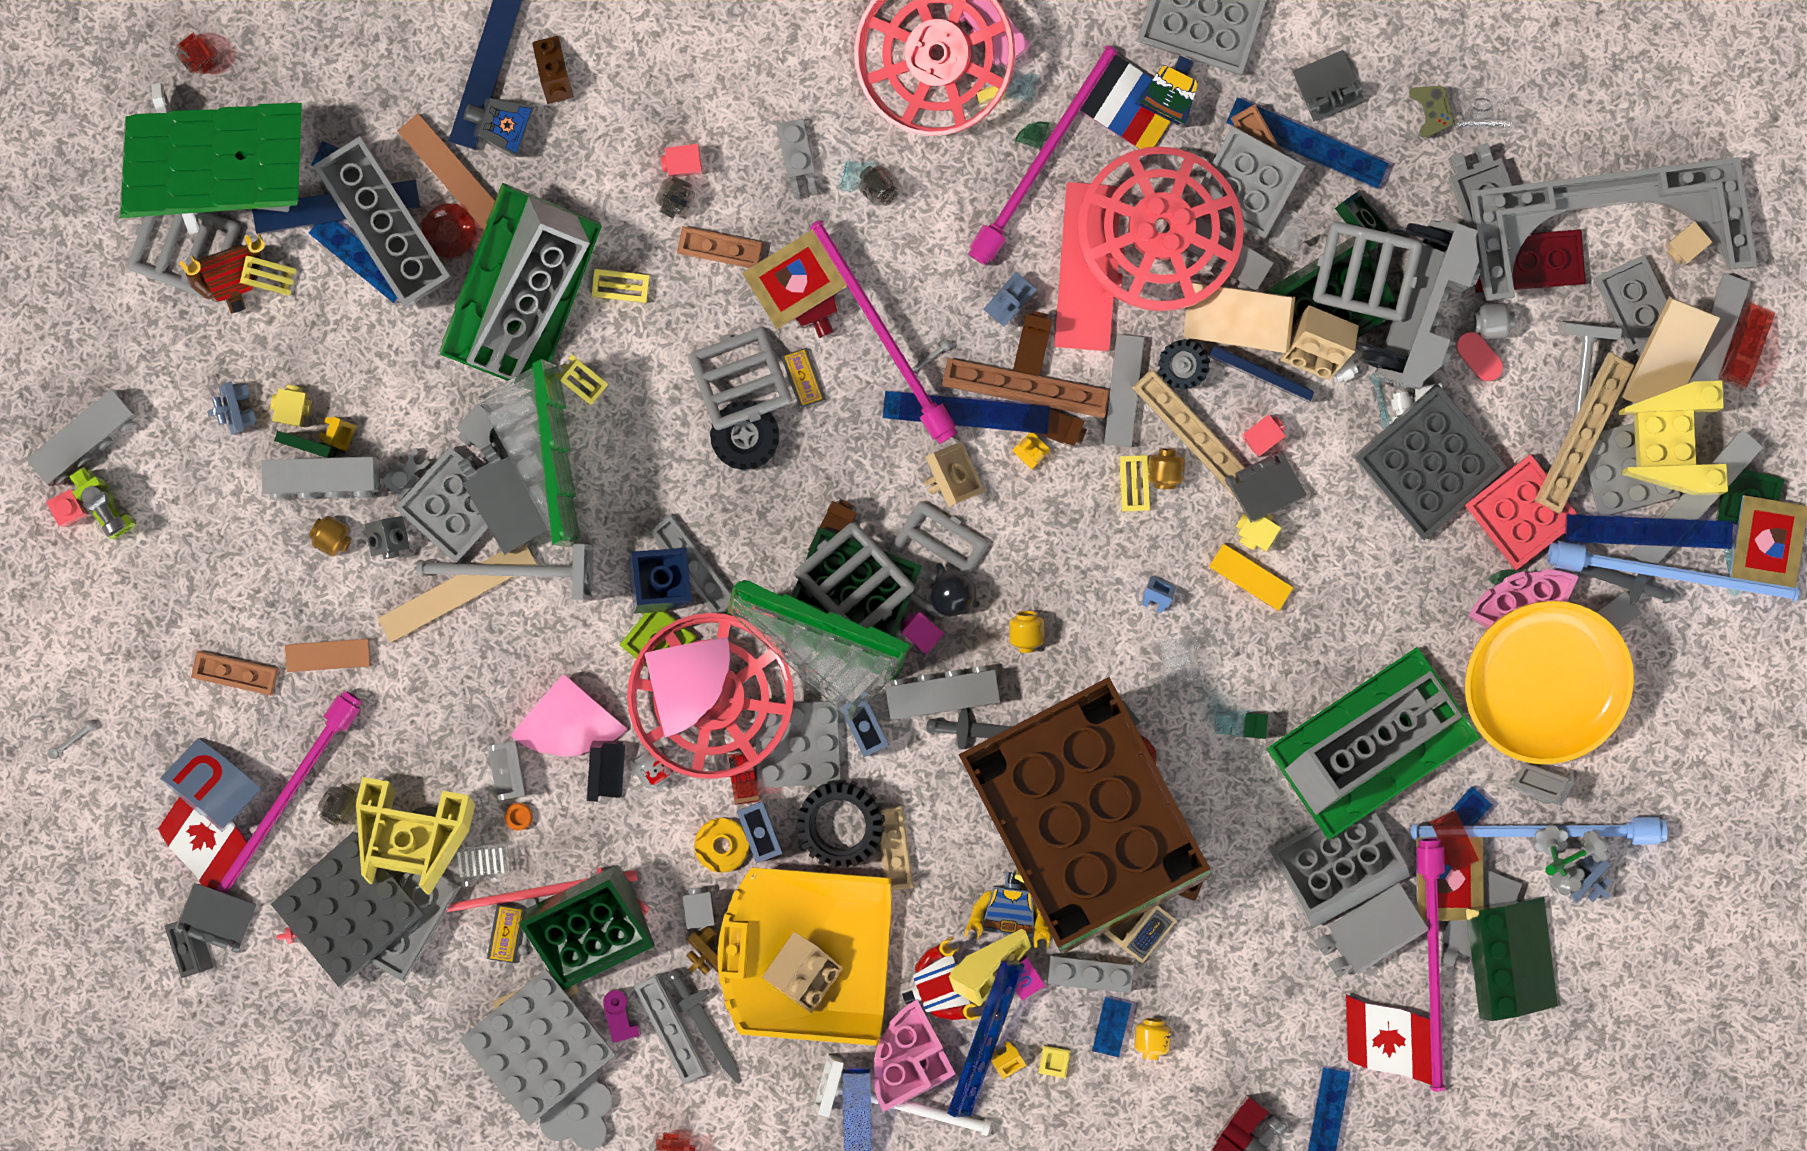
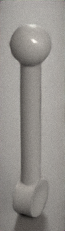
M944 340L938 349L912 368L914 373L944 350H950L952 347L951 342Z
M93 720L87 721L84 728L60 746L49 749L47 752L48 757L56 759L59 756V752L87 731L95 730L96 723Z
M534 898L527 899L525 902L527 908L536 904ZM524 932L522 944L518 947V952L521 955H526L529 952L527 946L528 937Z

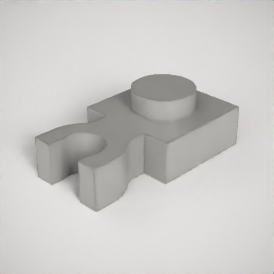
M416 448L409 454L406 464L399 460L381 480L400 499H403L420 480L416 473L427 468L431 463L428 459H425L422 464L417 465L414 458L419 454V451Z

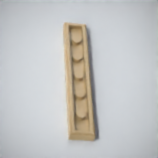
M1608 352L1534 501L1561 514L1634 367L1633 364Z
M1150 369L1132 389L1235 497L1231 488L1226 484L1225 477L1232 475L1235 478L1236 484L1240 482L1237 480L1235 473L1246 467L1153 369Z
M524 543L505 555L501 551L479 564L535 566L537 562L527 544ZM457 575L377 619L390 643L514 576Z

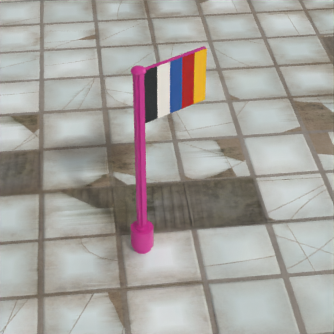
M1106 45L1103 47L1105 49L994 224L990 223L989 226L983 224L969 246L971 249L968 255L977 262L986 266L989 261L992 262L1006 241V238L1003 236L1005 232L1003 230L1079 111L1138 149L1154 147L1169 125L1170 121L1135 104L1152 78L1120 58L1113 46Z

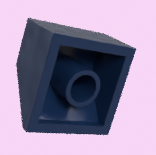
M687 548L631 552L628 564L634 614L662 612L692 603Z

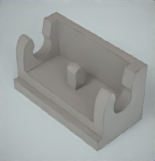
M518 741L487 746L497 800L526 796L527 790Z

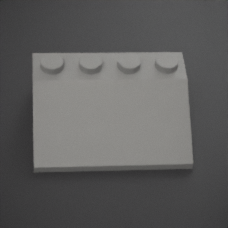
M1372 811L1329 841L1322 832V829L1316 824L1270 849L1275 862L1312 928L1319 926L1410 876L1404 859L1375 811Z

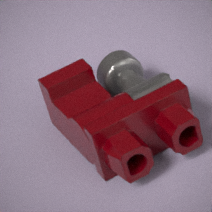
M1246 1095L1214 1138L1216 1143L1211 1151H1268L1267 1148L1277 1133L1283 1135L1288 1127L1270 1114L1265 1121L1268 1127L1257 1138L1252 1132L1269 1112Z

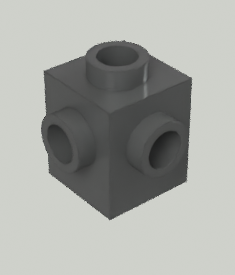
M403 516L364 524L371 557L383 555V560L399 557V551L409 549L408 535Z

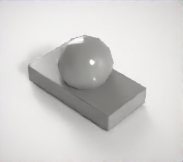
M1524 763L1512 786L1517 791L1536 797L1542 803H1553L1562 806L1574 782L1571 778Z

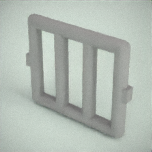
M212 212L197 213L198 219L202 220L186 266L192 261L191 255L196 259H200L212 225L228 230L220 250L222 251L234 247L241 229L240 224ZM175 214L155 268L140 263L157 216L145 217L142 225L138 224L135 234L138 236L128 260L127 268L130 271L202 297L190 287L185 271H183L181 277L166 272L184 224L182 214Z
M1333 221L1330 224L1324 253L1319 255L1317 266H1320L1313 300L1320 304L1402 322L1406 316L1412 288H1416L1418 277H1415L1423 247L1422 242L1412 238ZM1339 234L1356 237L1342 296L1339 297L1325 292ZM1367 240L1383 243L1369 303L1352 300ZM1394 246L1410 250L1396 310L1379 306Z
M764 327L756 328L732 338L730 334L719 338L721 342L693 351L688 356L713 427L716 430L727 428L748 419L750 422L761 419L760 415L787 406L792 402L791 394ZM756 340L759 341L762 352L705 372L701 360ZM767 362L771 374L715 395L713 394L710 382ZM775 384L779 397L724 417L721 416L718 405Z
M920 501L915 506L887 553L919 564L901 552L910 538L961 569L960 573L970 577L988 548V541L961 525V521L954 516L950 518L926 502ZM926 515L973 544L975 548L968 559L965 560L915 529L922 516ZM922 565L919 577L934 585L937 574ZM912 592L908 606L912 604L936 620H942L945 617L934 609L932 603Z
M856 522L849 523L828 542L824 540L817 546L818 551L794 571V576L827 612L836 613L848 620L850 619L845 614L888 576H891L901 588L859 623V625L867 629L870 626L873 627L881 619L885 621L892 615L891 610L915 589L914 584ZM853 535L863 548L818 586L808 573ZM872 555L882 568L837 606L827 593Z

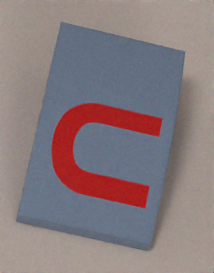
M199 738L160 778L162 782L199 815H203L221 832L233 822L261 790L241 770Z

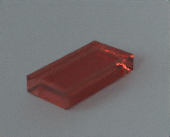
M1455 809L1429 821L1437 838L1441 839V845H1444V854L1452 871H1457L1479 860Z

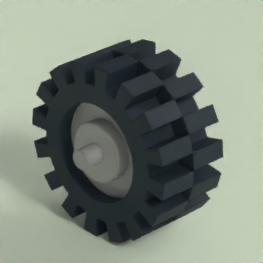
M1190 339L1177 340L1167 345L1165 350L1161 352V358L1158 361V366H1160L1159 373L1163 376L1164 382L1169 383L1173 388H1179V390L1198 386L1206 379V375L1210 370V358L1207 356L1208 352L1206 349L1204 350L1200 343Z

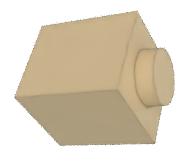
M1694 221L1665 245L1668 248L1666 253L1675 264L1680 262L1684 266L1709 246L1712 241Z

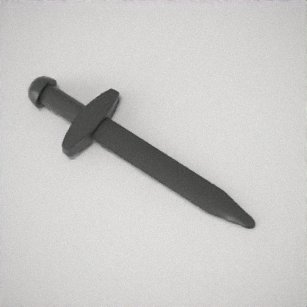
M1590 565L1587 568L1583 567L1582 571L1579 572L1631 590L1630 604L1636 605L1642 593L1663 600L1662 603L1665 604L1671 603L1674 598V591L1671 588L1666 590L1646 583L1647 575L1638 574L1634 578L1607 568Z
M965 708L961 709L957 723L938 722L936 719H929L926 725L927 732L932 735L935 732L956 734L959 750H963L967 737L991 738L1011 728V726L969 723L967 709Z
M677 968L671 970L668 973V980L673 982L682 997V1000L676 1004L679 1013L686 1010L689 1011L722 1068L737 1084H740L741 1079L735 1061L699 1003L709 994L708 989L692 993L681 976L683 972Z

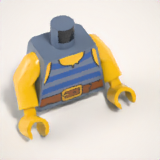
M1006 871L1005 887L993 886L992 890L985 891L973 905L964 936L967 937L968 932L974 930L977 933L976 940H979L982 931L1012 934L1023 929L1026 931L1027 936L1034 937V947L1037 948V941L1039 939H1045L1047 947H1049L1050 934L1028 890L1021 889L1022 882L1015 879L1016 872Z

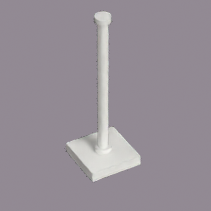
M831 1054L827 1055L813 1105L817 1114L829 1117L834 1097L838 1096V1094L879 1105L875 1092L841 1083L840 1076L844 1063L838 1056ZM906 1101L893 1108L980 1131L981 1135L984 1136L988 1135L991 1120L989 1119L982 1121L911 1101Z

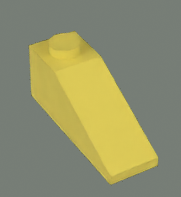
M1020 929L966 956L960 964H957L952 969L949 975L954 992L981 1006L1031 947L1026 931Z

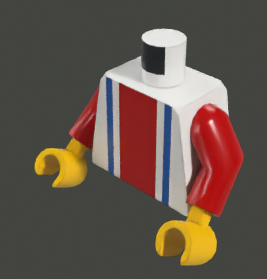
M950 936L941 944L925 951L915 965V973L912 974L916 986L902 990L901 993L906 1006L917 999L918 1002L922 1001L925 1011L931 1012L934 1017L948 1020L968 1019L973 1021L983 1016V1014L976 1015L974 1013V1007L978 1005L975 1003L969 1004L970 1000L954 992L949 978L952 969L956 966L953 954L960 950L959 947L952 949L949 946V942L954 939V937Z

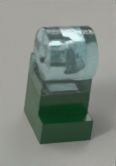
M1216 711L1214 733L1266 739L1268 714Z

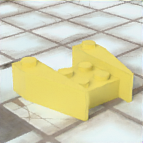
M1695 381L1621 409L1619 415H1634L1637 466L1623 469L1622 475L1693 496L1721 495L1728 492L1726 464L1696 465L1694 413L1717 412L1724 408L1722 381Z
M362 777L356 800L361 875L369 884H373L377 867L421 875L419 886L426 894H431L469 832L476 804L469 795L442 791L436 817L392 810L396 790L389 781Z

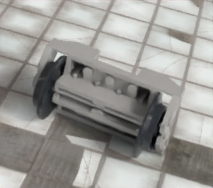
M1431 220L1428 226L1408 223L1405 230H1393L1392 233L1394 235L1420 240L1423 244L1415 277H1418L1416 288H1412L1405 319L1402 322L1393 321L1383 349L1356 342V349L1361 352L1359 360L1377 368L1374 377L1391 387L1405 392L1408 391L1410 394L1414 392V389L1420 390L1424 380L1439 369L1441 365L1447 364L1452 353V348L1448 347L1449 339L1430 333V330H1435L1439 323L1441 314L1437 313L1440 303L1445 304L1450 291L1460 294L1466 289L1468 290L1469 287L1476 285L1481 269L1477 268L1479 257L1475 238L1478 230L1458 223Z

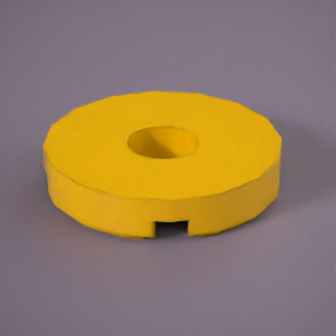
M721 817L712 819L701 826L696 834L694 847L696 857L704 867L713 872L724 873L733 871L742 865L748 855L749 843L743 827L732 819ZM724 837L729 841L730 848L726 853H718L714 849V841L717 838Z

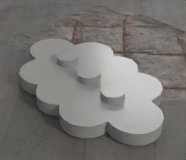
M599 1070L540 1117V1128L548 1139L563 1141L571 1137L573 1142L583 1149H594L604 1142L607 1135V1126L602 1116L609 1111L612 1105V1094L605 1084L598 1082Z

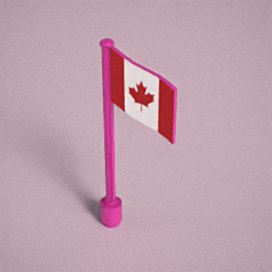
M346 690L341 695L338 694L324 714V718L327 719L325 722L326 727L248 842L234 821L221 832L203 815H199L182 798L179 797L158 830L168 847L194 873L201 885L224 893L229 892L335 733H339L341 729L347 731L360 712L362 701Z
M1440 838L1419 839V846H1416L1417 873L1422 874L1423 879H1426L1427 927L1429 929L1427 931L1430 1019L1401 1008L1366 1003L1346 994L1348 1061L1371 1070L1405 1075L1431 1085L1429 1087L1434 1092H1441L1446 1089V1085H1443L1437 879L1440 878V874L1445 873L1444 845H1441Z

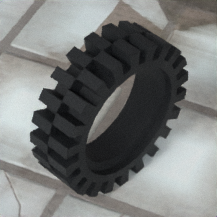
M832 780L828 781L825 785L818 786L805 799L797 816H799V819L796 822V828H799L797 833L798 839L803 841L801 846L804 850H809V856L812 859L814 857L819 859L818 863L821 865L827 863L830 864L829 868L841 866V869L848 868L850 865H853V867L857 866L861 861L869 858L882 839L881 837L885 826H883L885 817L881 814L883 808L880 803H876L877 797L874 794L870 795L867 792L868 788L865 786L862 788L857 786V782L846 783V780H839V782ZM833 800L849 801L862 812L866 827L865 834L859 843L849 848H836L827 844L820 837L816 827V816L821 806Z

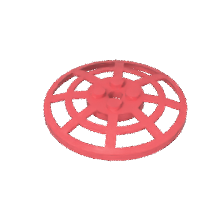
M872 0L869 3L856 33L854 55L859 83L865 96L877 112L887 121L903 130L928 136L949 135L963 131L977 124L990 114L1000 102L1009 86L1015 62V38L1011 22L1004 7L998 0L989 1L998 12L1001 21L990 26L987 25L981 14L966 2L967 0H913L895 15L891 23L875 17L879 8L886 0ZM947 3L953 5L948 20L933 19L928 4ZM917 9L923 23L919 24L911 33L899 28L902 21ZM963 10L976 21L980 28L979 31L966 35L964 30L958 26ZM871 27L885 33L882 49L884 68L868 73L866 68V44ZM1006 32L1008 61L1004 78L991 72L994 58L992 37ZM894 38L906 43L905 60L896 64L892 63V44ZM985 41L986 49L984 67L970 61L971 46ZM936 45H941L944 49V56L939 61L935 60L932 56V49ZM910 71L920 81L914 95L902 85L897 75ZM965 72L977 77L978 80L974 86L964 95L960 96L955 81L960 79ZM888 78L895 91L904 100L909 102L902 118L884 104L872 86L873 83ZM986 82L998 88L996 95L989 104L974 117L966 120L962 105L976 96ZM931 85L945 86L949 101L936 103L925 101L924 99ZM919 108L932 111L952 109L955 125L933 128L920 126L912 123Z
M1160 146L1128 152L1113 160L1099 172L1083 197L1079 210L1077 231L1083 259L1093 277L1105 290L1128 305L1144 310L1161 312L1193 306L1208 298L1221 287L1230 276L1238 261L1243 244L1244 226L1238 199L1231 185L1215 167L1193 153L1178 148ZM1152 154H1168L1182 157L1184 160L1179 172L1168 169L1145 171L1138 157ZM1128 162L1134 176L1121 184L1112 198L1095 193L1108 174L1118 166ZM1194 163L1211 173L1222 185L1227 196L1213 200L1207 190L1189 176ZM1165 177L1176 180L1170 193H1155L1149 179ZM1138 183L1144 198L1135 207L1120 202L1119 200L1125 192ZM1186 184L1202 197L1205 202L1204 204L1190 208L1180 198ZM1090 204L1106 209L1104 218L1106 242L1092 249L1088 241L1087 232ZM1230 206L1233 208L1236 223L1235 244L1232 251L1218 244L1220 236L1218 210ZM1114 212L1129 217V233L1117 238L1114 237L1113 233ZM1210 214L1212 223L1210 240L1195 233V219ZM1159 219L1166 220L1170 225V230L1166 233L1158 232L1155 229V222ZM1133 243L1144 254L1139 268L1126 259L1121 253L1120 248ZM1190 244L1206 250L1194 265L1188 269L1186 268L1181 254ZM1111 253L1123 269L1135 276L1129 292L1121 289L1111 281L1099 267L1096 259ZM1213 254L1227 261L1224 270L1206 288L1195 293L1190 277L1204 268ZM1155 259H1171L1176 273L1160 275L1149 273ZM1145 281L1157 284L1179 282L1185 298L1157 301L1141 298L1139 295Z
M703 613L674 621L663 627L647 642L633 664L628 681L627 701L633 728L641 743L653 757L664 766L680 774L693 778L719 779L743 773L758 765L772 753L788 728L793 712L794 690L788 664L778 646L766 633L757 626L738 617L719 613ZM719 623L717 639L729 636L730 625L739 627L759 639L769 650L755 660L746 650L729 642L730 652L741 657L748 663V666L737 674L729 669L718 702L711 709L707 710L698 719L697 723L693 725L700 729L697 745L683 739L678 734L669 736L680 747L695 753L692 769L684 767L670 760L653 744L665 736L654 693V710L660 726L647 734L642 727L637 710V689L653 692L651 680L639 678L646 662L645 653L653 651L664 639L670 647L682 645L674 633L695 624ZM775 659L781 669L785 683V704L769 702L768 683L762 669ZM753 675L757 676L760 685L761 701L745 698L742 683ZM743 709L757 711L758 716L753 725L743 734L735 721ZM766 714L783 715L775 736L765 749L757 754L749 740L761 728ZM726 728L734 739L733 742L726 745L708 747L711 731ZM740 748L748 760L742 765L727 770L703 771L706 755L725 754Z

